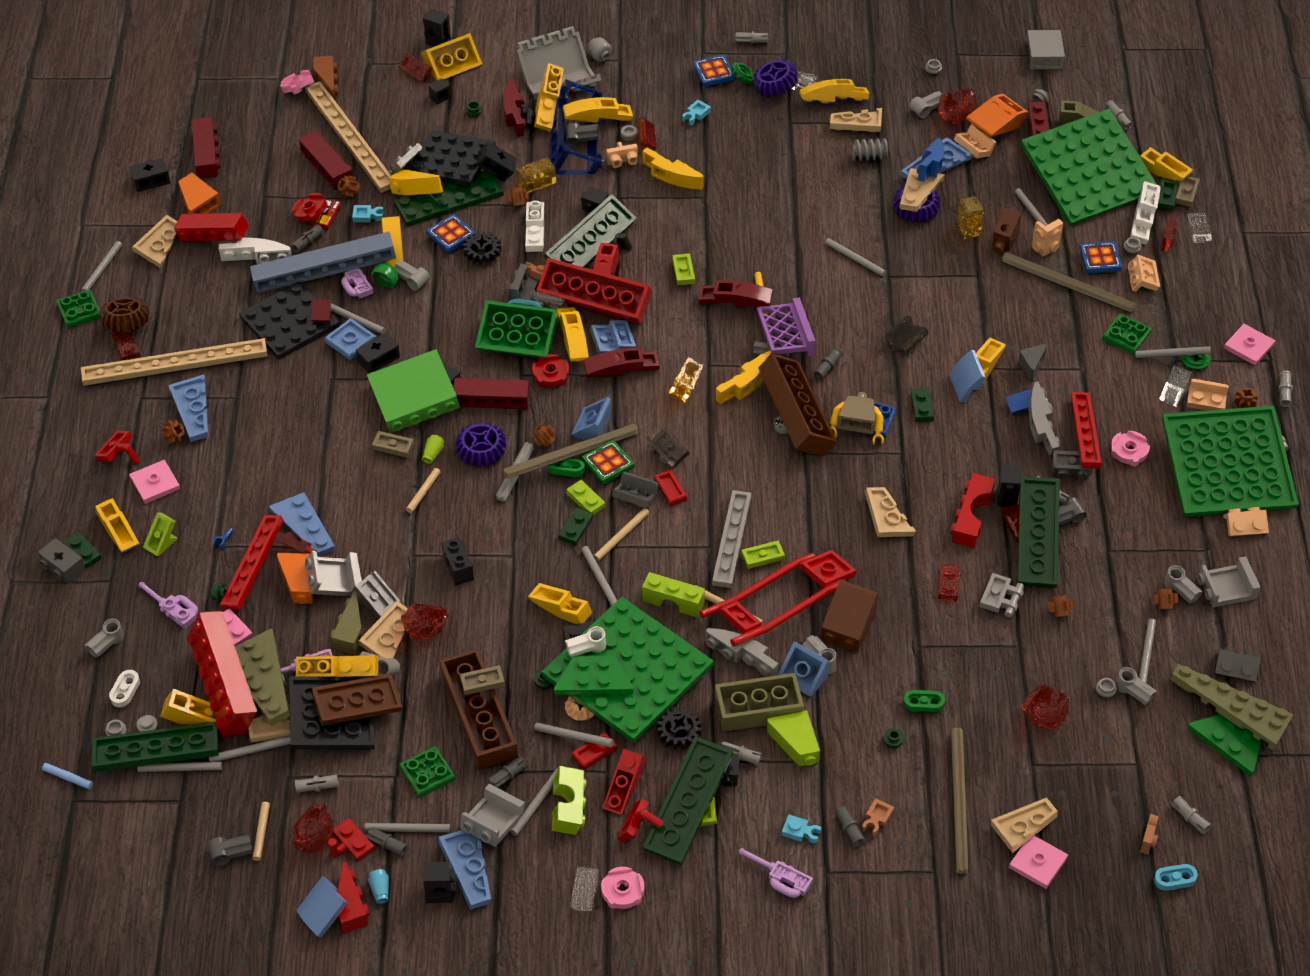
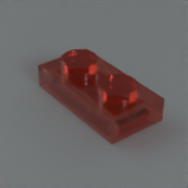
M409 52L405 53L399 64L400 68L424 83L433 69Z
M641 117L637 120L639 143L643 148L648 147L654 151L657 148L654 124Z
M1169 214L1161 251L1168 252L1169 245L1173 246L1175 235H1172V233L1176 234L1178 223H1175L1177 215Z
M130 331L111 333L122 360L141 357Z
M1019 505L1003 508L1002 514L1016 543L1018 542Z
M278 531L275 537L305 554H310L311 551L317 552V550L311 548L312 543L301 539V541L296 540L298 536L289 531L286 534Z
M941 563L938 599L958 600L961 565Z

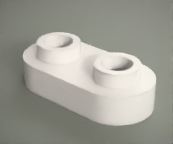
M126 670L119 675L109 694L111 703L115 707H124L130 703L140 684L139 675L136 671Z

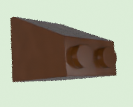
M840 580L822 625L821 639L858 652L875 618L878 592Z

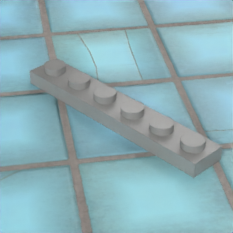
M732 490L712 579L713 586L732 588L751 501V493Z

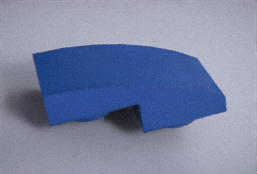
M1032 390L1006 397L1012 415L1029 410Z

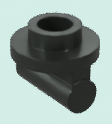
M617 233L615 235L613 244L618 245L619 251L623 249L629 251L633 248L626 233Z

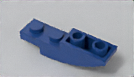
M937 138L924 150L922 155L924 161L919 163L917 167L918 181L925 182L929 176L937 178L940 174L945 152L941 139Z

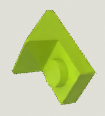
M162 512L157 513L143 548L156 556H160L177 540V537L171 534L176 521Z

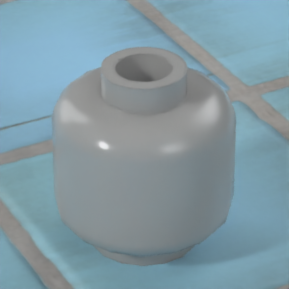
M598 37L589 42L588 53L595 61L604 62L610 58L612 47L604 38Z

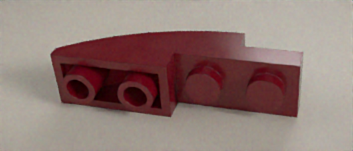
M509 78L503 95L505 123L507 127L514 126L517 137L524 136L526 122L524 118H521V108L524 105V99L522 95H519L518 84H515L513 78Z
M716 280L715 285L700 286L698 301L699 304L734 303L736 307L771 306L773 290L748 282Z
M641 347L608 351L583 360L586 377L622 376L623 371L659 370L660 368L657 352H642Z

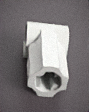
M597 626L592 627L586 634L565 640L569 656L572 658L573 656L590 651L595 653L604 651L607 646L604 629Z

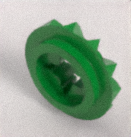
M734 62L731 65V71L737 79L747 84L753 82V72L749 67L738 62Z
M1210 354L1181 355L1182 364H1185L1186 368H1192L1193 371L1195 369L1202 371L1203 368L1208 367L1211 361Z

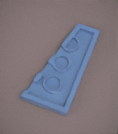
M946 137L942 140L945 152L941 172L972 159V153ZM922 156L901 170L903 178L907 180L910 168L917 169L919 163L924 161Z
M200 375L169 385V390L190 442L209 437L205 376Z
M304 492L269 506V511L273 515H281L284 519L283 525H286L295 536H298L310 551H316L317 557L335 551V545Z
M464 830L440 836L438 843L447 862H450L451 870H455V879L470 910L490 904L491 895L485 872L481 840L470 833H466Z

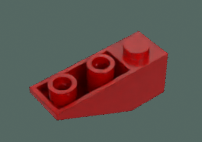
M601 242L596 254L593 270L614 275L619 263L618 245Z
M623 749L602 809L623 815L643 772L647 760L645 756Z
M343 862L337 891L348 902L337 917L343 934L367 926V917L370 916L367 904H362L361 901L363 898L360 886H355L354 881L357 880L353 868H348L347 862Z

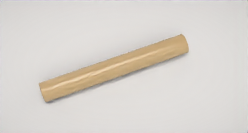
M438 468L433 469L406 508L408 513H413L439 476L441 471Z
M262 802L252 857L255 861L261 860L270 807L268 802Z

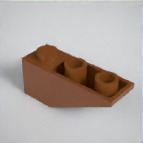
M333 56L313 57L315 81H321L336 101V95H339L338 85H335L338 84V74H335V72H338L337 62H334Z

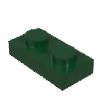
M1161 179L1157 208L1173 211L1179 182Z
M930 388L911 389L915 422L934 421Z
M575 508L559 533V540L576 546L593 520V513Z
M79 531L63 541L64 545L82 557L85 569L102 559L101 554Z

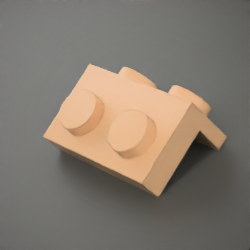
M970 125L967 133L956 134L954 138L961 147L972 153V157L977 159L990 157L996 145L995 140L973 125Z
M1057 219L1047 226H1044L1040 221L1035 223L1032 248L1044 257L1051 252H1055L1060 247L1063 222Z
M1259 507L1248 508V511L1241 512L1240 509H1230L1229 513L1223 515L1224 519H1227L1229 537L1269 533L1266 510H1260Z

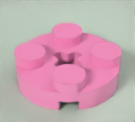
M302 70L300 75L296 76L293 73L281 81L282 85L280 87L284 93L292 92L293 94L301 92L304 86L314 83L311 72L309 70Z
M1135 431L1116 434L1111 443V456L1114 459L1136 467L1147 458L1150 446L1145 436Z
M629 867L614 868L602 880V896L608 903V906L613 909H627L639 905L644 895V880L639 873L633 872ZM621 884L629 887L626 891L618 890Z

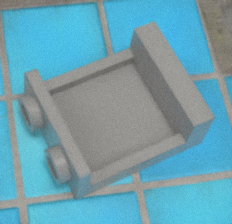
M1028 30L1026 45L1029 46L1030 69H1063L1065 53L1061 30Z
M311 551L305 559L304 566L308 572L307 584L310 586L311 594L352 596L354 592L352 588L362 581L357 553L349 552L347 557L343 559L317 557L316 551Z
M1246 556L1238 558L1237 565L1208 570L1206 565H1203L1197 575L1198 583L1203 586L1205 598L1207 601H1210L1212 608L1257 599L1261 588Z
M488 784L484 789L482 800L469 814L466 812L461 814L460 829L496 847L523 814L525 802Z

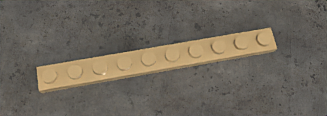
M321 81L306 86L305 90L308 96L381 193L390 190L388 179L391 176Z
M265 338L81 367L83 386L267 357L268 355Z

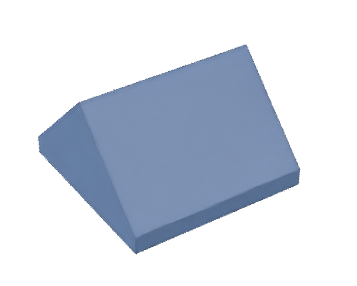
M606 397L584 407L571 435L583 440L602 435L611 418V399Z
M794 641L778 675L796 673L800 691L812 697L828 678L829 661Z

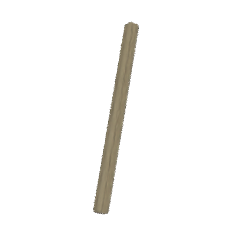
M1008 252L1003 255L1002 261L1006 264L1125 311L1133 312L1135 308V302Z
M630 424L504 468L503 474L506 479L528 473L596 449L611 440L616 442L636 435L638 427L636 424Z
M953 728L951 740L956 872L958 874H967L968 846L962 728Z

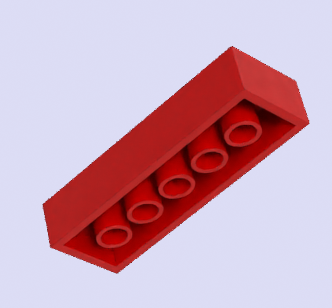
M551 258L547 259L536 290L540 298L612 318L627 320L638 325L642 324L653 293L647 284Z
M200 612L193 623L190 633H188L187 641L192 647L193 659L197 662L199 676L204 682V691L209 697L210 709L214 712L216 718V727L220 730L222 737L245 735L257 713V709L223 612Z

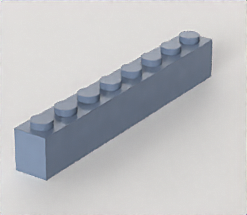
M389 231L253 265L250 268L256 291L261 293L289 286L298 281L305 282L396 259V254Z

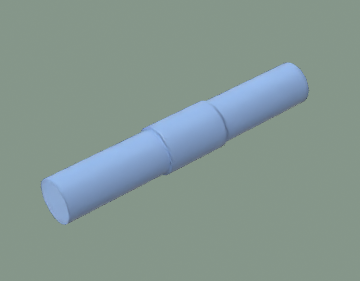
M44 763L42 767L43 771L84 788L91 789L93 782L48 763Z

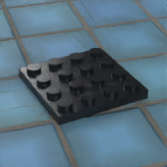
M432 131L423 144V148L413 159L407 170L439 175L441 182L471 187L482 169L477 166L479 150L488 141L496 145L495 140Z
M300 281L239 312V318L259 339L265 338L266 347L278 360L340 327L339 321L332 314L330 322L311 321L312 300L318 299Z
M289 676L291 749L374 750L373 717L322 726L311 693L312 687L369 677Z

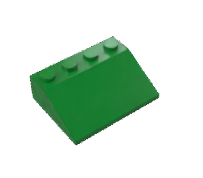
M486 300L475 349L548 358L558 327L557 309Z

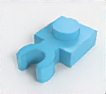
M696 100L687 108V112L682 115V121L684 122L689 119V125H693L695 119L702 120L711 112V106Z
M354 205L353 223H371V219L382 221L383 207L372 209L371 205Z
M788 814L782 830V836L800 842L805 837L809 842L817 843L818 837L812 834H821L822 828L817 825L808 826L809 820Z

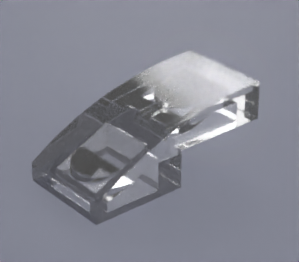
M798 72V82L791 89L795 90L798 86L804 88L817 83L818 76Z
M1188 213L1187 221L1193 242H1212L1206 213Z
M577 867L571 898V909L592 911L599 869Z

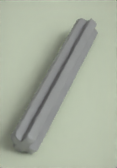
M524 443L513 465L529 459L534 450L532 443ZM519 476L510 479L505 477L496 494L498 501H506Z

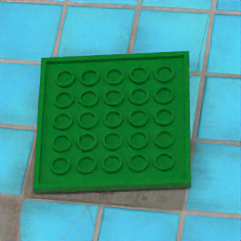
M1110 108L1022 139L1020 145L1069 226L1137 202L1144 181L1157 185Z
M1274 406L1162 415L1161 419L1183 517L1227 514L1230 509H1240L1241 512H1244L1252 507H1259L1260 510L1266 511L1298 507L1299 503Z
M621 597L581 634H586L592 627L603 628L607 645L605 650L599 653L590 651L578 656L614 655L634 686V694H577L568 696L635 743L661 715L673 706L714 665V661ZM567 648L541 671L542 677L553 685L557 684L572 659L568 654Z

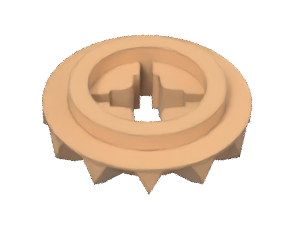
M570 696L568 697L567 702H565V710L569 717L583 721L594 716L585 707H582L581 711H579V703Z

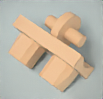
M617 142V147L606 149L607 164L612 165L613 168L622 166V162H628L630 165L637 164V144L622 146L621 142Z

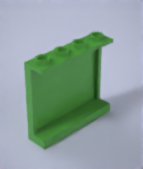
M437 349L367 374L389 433L400 431L406 427L460 408L457 395Z

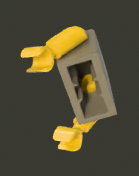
M858 392L856 396H847L844 402H841L833 409L830 428L835 432V438L838 437L836 426L842 430L873 434L875 431L872 444L875 445V439L879 438L882 446L884 442V437L881 435V431H883V415L879 408L874 406V400L867 398L868 396L865 392Z

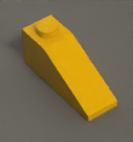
M402 169L388 177L393 194L405 196L443 192L439 175Z
M173 689L165 699L160 716L185 725L216 722L214 712L210 709V702Z

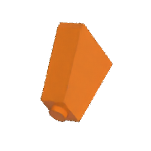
M190 173L178 181L188 214H208L221 206L218 192L195 174Z
M278 553L279 568L293 603L313 604L314 594H311L310 586L307 584L308 572L304 566L305 559L309 554Z

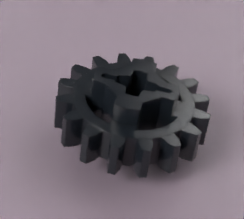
M484 231L481 234L475 232V236L469 235V239H465L463 244L464 256H467L468 261L473 259V263L480 261V264H483V261H486L489 264V260L495 261L496 257L500 256V252H502L501 241L497 239V235L492 236L491 232L485 234Z
M675 707L672 713L667 710L666 716L661 715L660 721L657 722V735L660 736V741H666V747H669L671 744L674 745V750L678 746H681L683 750L685 745L688 744L690 746L695 736H701V721H698V715L692 716L693 711L685 712L684 707L681 711H678Z

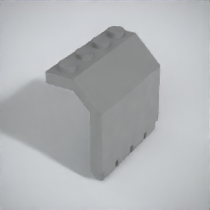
M573 26L562 29L563 36H561L559 30L546 34L547 41L545 36L541 35L531 38L532 45L529 40L517 43L518 50L515 51L524 80L535 100L538 99L548 63L564 68L559 97L566 95L568 90H572V93L582 90L581 86L587 85L588 88L596 86V82L601 80L600 74L594 75L589 67L579 31L575 32Z

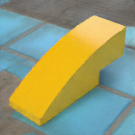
M1150 147L1140 155L1141 160L1150 173L1166 179L1182 181L1193 172V169L1166 151L1160 154Z
M399 216L382 218L383 233L390 231L396 259L388 260L386 263L395 267L399 260L404 261Z
M989 338L976 353L985 374L984 381L995 367L1006 347V344Z
M113 498L95 506L97 516L121 553L139 545V541Z
M539 583L528 596L531 601L541 608L574 624L584 623L592 614L588 601L572 597L570 591Z

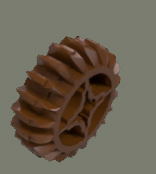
M129 296L127 298L121 297L109 300L108 303H104L100 307L99 311L102 326L106 330L118 331L119 333L140 329L141 326H145L149 318V309L146 302L136 297L130 298Z

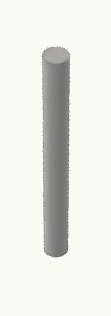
M1020 188L1016 189L1015 194L1034 219L1047 226V222Z
M828 238L826 240V245L883 277L886 274V270Z
M120 241L115 242L81 291H87L92 288L121 248L122 243Z
M331 303L332 312L347 319L351 318L360 325L379 334L385 333L386 329Z
M1211 346L1136 351V358L1211 354Z
M584 546L581 551L612 606L617 602V599L589 547Z
M1155 619L1148 620L1139 679L1147 683L1156 626Z
M536 723L534 726L535 731L612 747L614 742L613 739Z
M290 736L220 752L219 756L209 757V761L218 762L290 744Z
M222 762L159 763L137 766L138 772L222 770Z
M558 769L553 772L510 830L514 836L519 834L553 788V777Z
M365 823V831L375 828L381 832L450 833V824Z

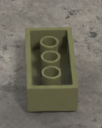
M796 673L715 684V703L722 732L767 726V718L804 711Z

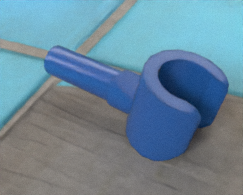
M229 528L222 537H215L213 539L214 547L221 543L220 549L225 550L226 540L233 532V529Z

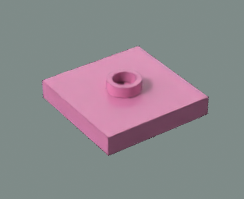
M1243 324L1226 342L1224 349L1256 366L1274 346L1276 340Z
M165 460L129 474L131 481L145 504L180 490V485Z
M1033 836L1023 844L1009 864V868L1047 889L1067 860L1068 854Z

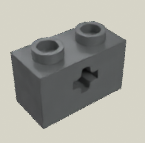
M56 538L38 552L40 565L45 570L49 569L58 580L62 579L67 584L85 570L82 557Z

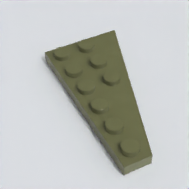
M273 628L235 646L254 704L268 722L274 725L289 717L290 713Z
M1178 664L1170 679L1187 692L1196 693L1202 697L1200 701L1206 705L1211 703L1216 707V712L1241 729L1247 728L1253 732V737L1257 740H1261V738L1269 743L1268 747L1273 751L1294 715L1283 708L1269 704L1265 700L1257 699L1244 691L1230 687L1226 683L1216 681L1208 675L1200 674L1187 666Z

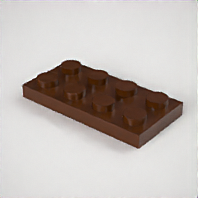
M392 674L312 687L311 691L322 726L402 711V704Z

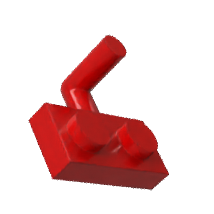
M117 430L94 455L98 461L111 462L120 451H125L134 464L140 461L131 445L128 444L133 438L130 431Z
M641 798L632 805L617 837L618 840L625 843L630 838L634 839L640 830L638 825L644 819L657 828L662 826L663 821L646 810L649 802Z
M350 818L332 829L333 835L341 844L337 846V841L334 838L328 840L332 857H337L347 850L359 862L375 850L371 841Z

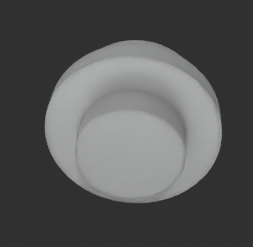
M931 59L926 64L925 69L930 74H938L942 71V65L939 60Z
M1036 89L1033 92L1032 99L1034 102L1047 103L1048 95L1044 90Z
M1130 237L1124 242V249L1128 253L1134 254L1141 251L1142 245L1138 238Z
M1103 678L1096 685L1097 693L1106 698L1114 696L1117 690L1115 682L1110 678Z
M151 715L143 716L137 721L139 732L156 730L158 726L156 718Z
M120 720L110 721L105 729L107 736L126 734L127 731L126 725Z

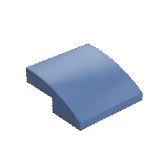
M610 320L609 325H591L590 333L597 354L636 347L627 320Z
M970 350L957 362L949 375L959 402H967L972 390H980L985 379V374L975 350Z
M325 876L321 877L297 909L302 920L318 937H322L348 904L337 892L338 889Z

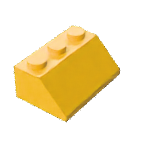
M470 33L421 52L426 68L436 80L441 78L444 80L482 65Z

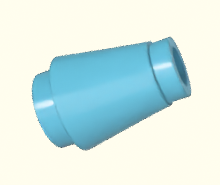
M374 870L369 873L367 880L376 903H385L389 900V875L386 874L385 870Z

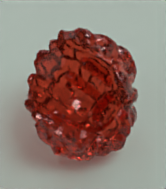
M965 88L964 90L960 89L956 92L946 93V95L941 94L938 114H940L942 120L953 124L967 121L966 117L977 109L976 93L973 89Z
M412 603L405 614L401 615V621L404 629H406V633H409L411 638L427 640L441 632L442 628L445 627V620L449 613L447 612V607Z
M1040 683L1025 698L1026 701L1022 705V710L1030 719L1031 724L1054 729L1065 721L1069 708V696L1066 693L1060 692L1058 688L1053 690L1051 686L1048 687Z
M311 804L293 826V846L296 849H300L303 852H314L315 850L321 851L323 847L328 846V840L333 838L332 832L334 827L330 812L327 811L325 804Z

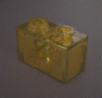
M548 157L517 168V183L520 187H523L524 191L527 190L528 193L555 184V167Z
M976 196L959 200L956 225L964 239L981 235L984 209Z
M687 357L668 395L685 403L694 388L703 365Z

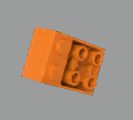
M999 94L978 107L966 119L973 126L984 131V134L992 137L1020 129L1028 111L1005 94Z

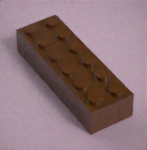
M771 353L758 369L780 414V418L787 429L786 431L793 442L794 448L798 451L824 457L836 444L837 440L799 361Z
M478 648L439 660L442 679L478 770L518 758L517 743L495 689L468 695L464 694L460 674L486 668Z

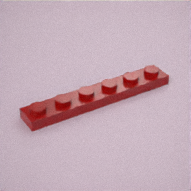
M1071 392L1070 398L1081 468L1101 469L1102 462L1090 392Z
M264 515L220 604L223 610L229 608L231 610H241L284 522L281 515Z

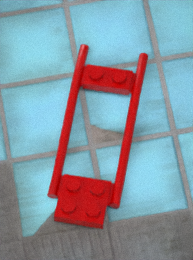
M833 550L816 557L811 552L791 561L734 597L699 611V615L701 618H705L721 611V615L742 633V635L730 640L731 645L735 647L769 632L825 596L835 592L839 581H846L856 577L857 570ZM798 566H801V570L823 587L822 590L763 626L756 617L739 603Z

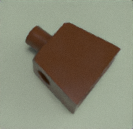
M1004 208L993 233L992 249L994 252L1000 254L1003 250H1011L1020 234L1021 213Z

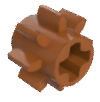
M344 176L338 182V189L342 191V196L353 197L359 191L360 185L359 182H356V177Z
M523 187L510 189L511 194H507L509 203L513 202V206L526 204L525 199H529L527 190L524 191Z
M1244 387L1241 391L1237 390L1234 403L1238 404L1239 408L1256 407L1258 395H1255L1253 389Z
M178 420L164 422L165 427L160 429L162 438L168 441V444L180 442V437L185 435L184 426L178 423Z
M541 424L533 431L535 435L533 441L538 447L541 444L547 447L555 440L553 436L555 430L550 424L547 427Z
M1172 588L1157 589V594H1153V604H1158L1159 609L1174 608L1173 603H1178V593H1173Z
M1067 595L1053 596L1052 602H1048L1049 612H1054L1055 617L1070 615L1069 610L1074 609L1073 599H1067Z

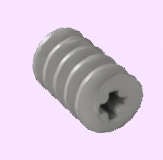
M883 138L880 143L879 139H875L873 143V140L869 139L868 143H866V140L862 139L861 144L859 140H855L854 145L852 143L851 146L852 160L855 161L856 156H858L860 161H862L863 156H865L867 161H869L870 156H872L873 160H876L877 155H879L880 160L883 159L884 155L887 158V140Z

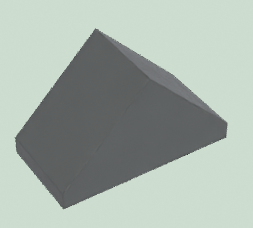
M1046 344L1020 350L1018 364L1030 382H1033L1045 358Z

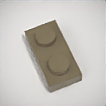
M1187 176L1182 180L1175 203L1192 207L1200 179Z
M378 431L372 443V450L408 458L414 446V439Z
M500 665L460 674L465 695L505 686Z

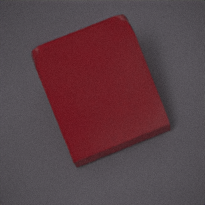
M312 300L311 321L330 322V300Z

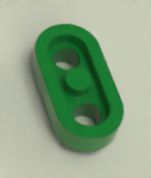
M567 458L548 465L547 471L554 475L576 478L584 474L585 464L579 459Z
M911 690L905 694L903 703L905 708L912 712H939L944 708L945 697L938 691Z

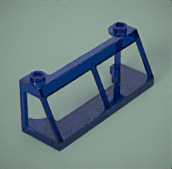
M565 79L557 99L551 130L550 172L554 174H595L604 162L602 154L597 155V140L587 141V155L572 150L571 145L564 144L566 136H564L563 105L571 103L566 102L571 87L592 93V98L602 97V92ZM587 122V125L598 124V122ZM569 154L587 160V170L559 169Z

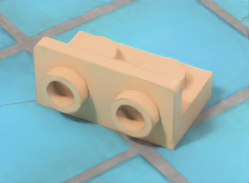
M1137 255L1129 262L1128 271L1132 291L1136 292L1141 286L1154 291L1160 288L1156 261Z
M1191 379L1186 407L1206 411L1225 409L1229 385Z

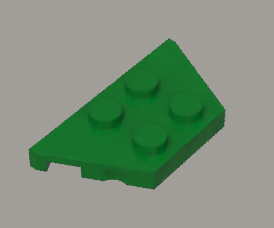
M614 655L573 656L554 687V695L634 694V686Z
M1221 714L1189 723L1187 728L1189 731L1250 777L1253 775L1261 740L1253 737V732L1247 728L1241 729Z

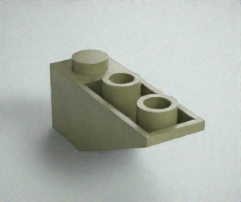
M1061 100L1058 127L1098 113V111L1078 101Z
M354 591L351 598H348L345 603L343 614L341 613L338 617L336 629L331 631L330 640L334 650L356 655L360 647L359 640L363 635L357 593Z

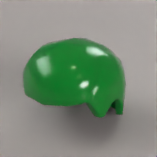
M388 263L378 264L371 274L380 285L390 287L391 289L397 284L399 278L397 270Z

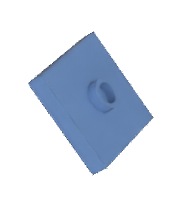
M350 318L324 339L325 343L349 360H352L357 356L356 349L375 339L376 335Z

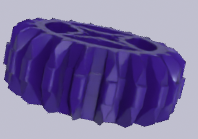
M779 59L776 61L771 60L769 63L765 62V65L760 66V69H757L753 75V83L756 90L762 96L766 95V97L780 96L782 93L786 94V91H791V87H795V83L798 82L796 67L790 60L785 61V59L781 61Z
M905 186L897 189L893 206L896 214L900 215V218H905L906 221L911 220L912 223L914 221L919 223L924 221L927 223L928 219L932 220L934 216H937L941 205L938 191L931 192L925 203L915 212L900 209Z
M483 421L481 424L474 422L473 426L467 424L466 429L462 428L461 433H458L455 441L456 452L460 460H464L465 464L470 463L472 467L478 465L479 468L481 465L488 467L489 463L495 465L496 460L500 461L501 456H504L507 447L506 437L502 429H498L497 425L492 426L490 422L484 424Z

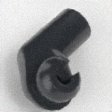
M530 107L521 108L522 116H526V127H533L534 111Z

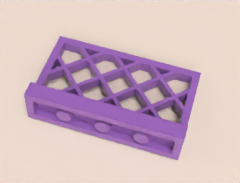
M800 297L793 298L790 304L757 307V314L771 353L785 354L806 351L807 356L815 355V338ZM786 310L790 311L788 314L781 312ZM776 316H779V317H781L782 319H781V320H778V319H775V317H776ZM788 320V321H791V322H793V323L790 325V324L785 323V322ZM769 322H771V323H773V324H775V325L772 327V326L767 325V324H768ZM781 326L783 328H786V330L782 331L778 328ZM793 331L797 334L794 336L789 334V332ZM773 333H775V334H778L779 336L776 338V337L771 336V335H772ZM785 337L790 339V341L786 342L782 339ZM797 342L802 345H793V343ZM776 344H779L783 347L775 348L774 346Z

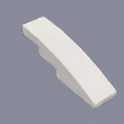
M1145 181L1142 185L1130 237L1138 238L1141 244L1144 245L1149 240L1161 186Z

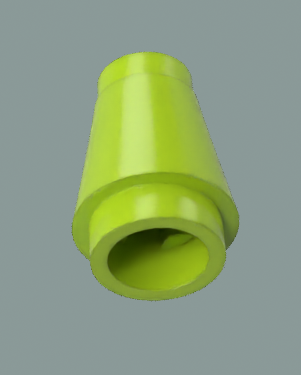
M431 435L427 438L422 457L425 463L432 464L444 448V440L441 437Z

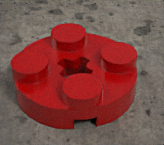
M308 194L309 198L305 200L301 198L294 204L292 211L298 222H316L319 220V215L328 207V203L322 194Z
M549 354L548 358H539V361L534 362L532 366L533 378L540 387L564 385L569 377V364L565 359H560V356Z

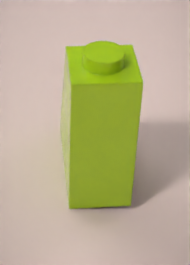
M807 710L767 718V733L798 766H810L819 762L820 749Z

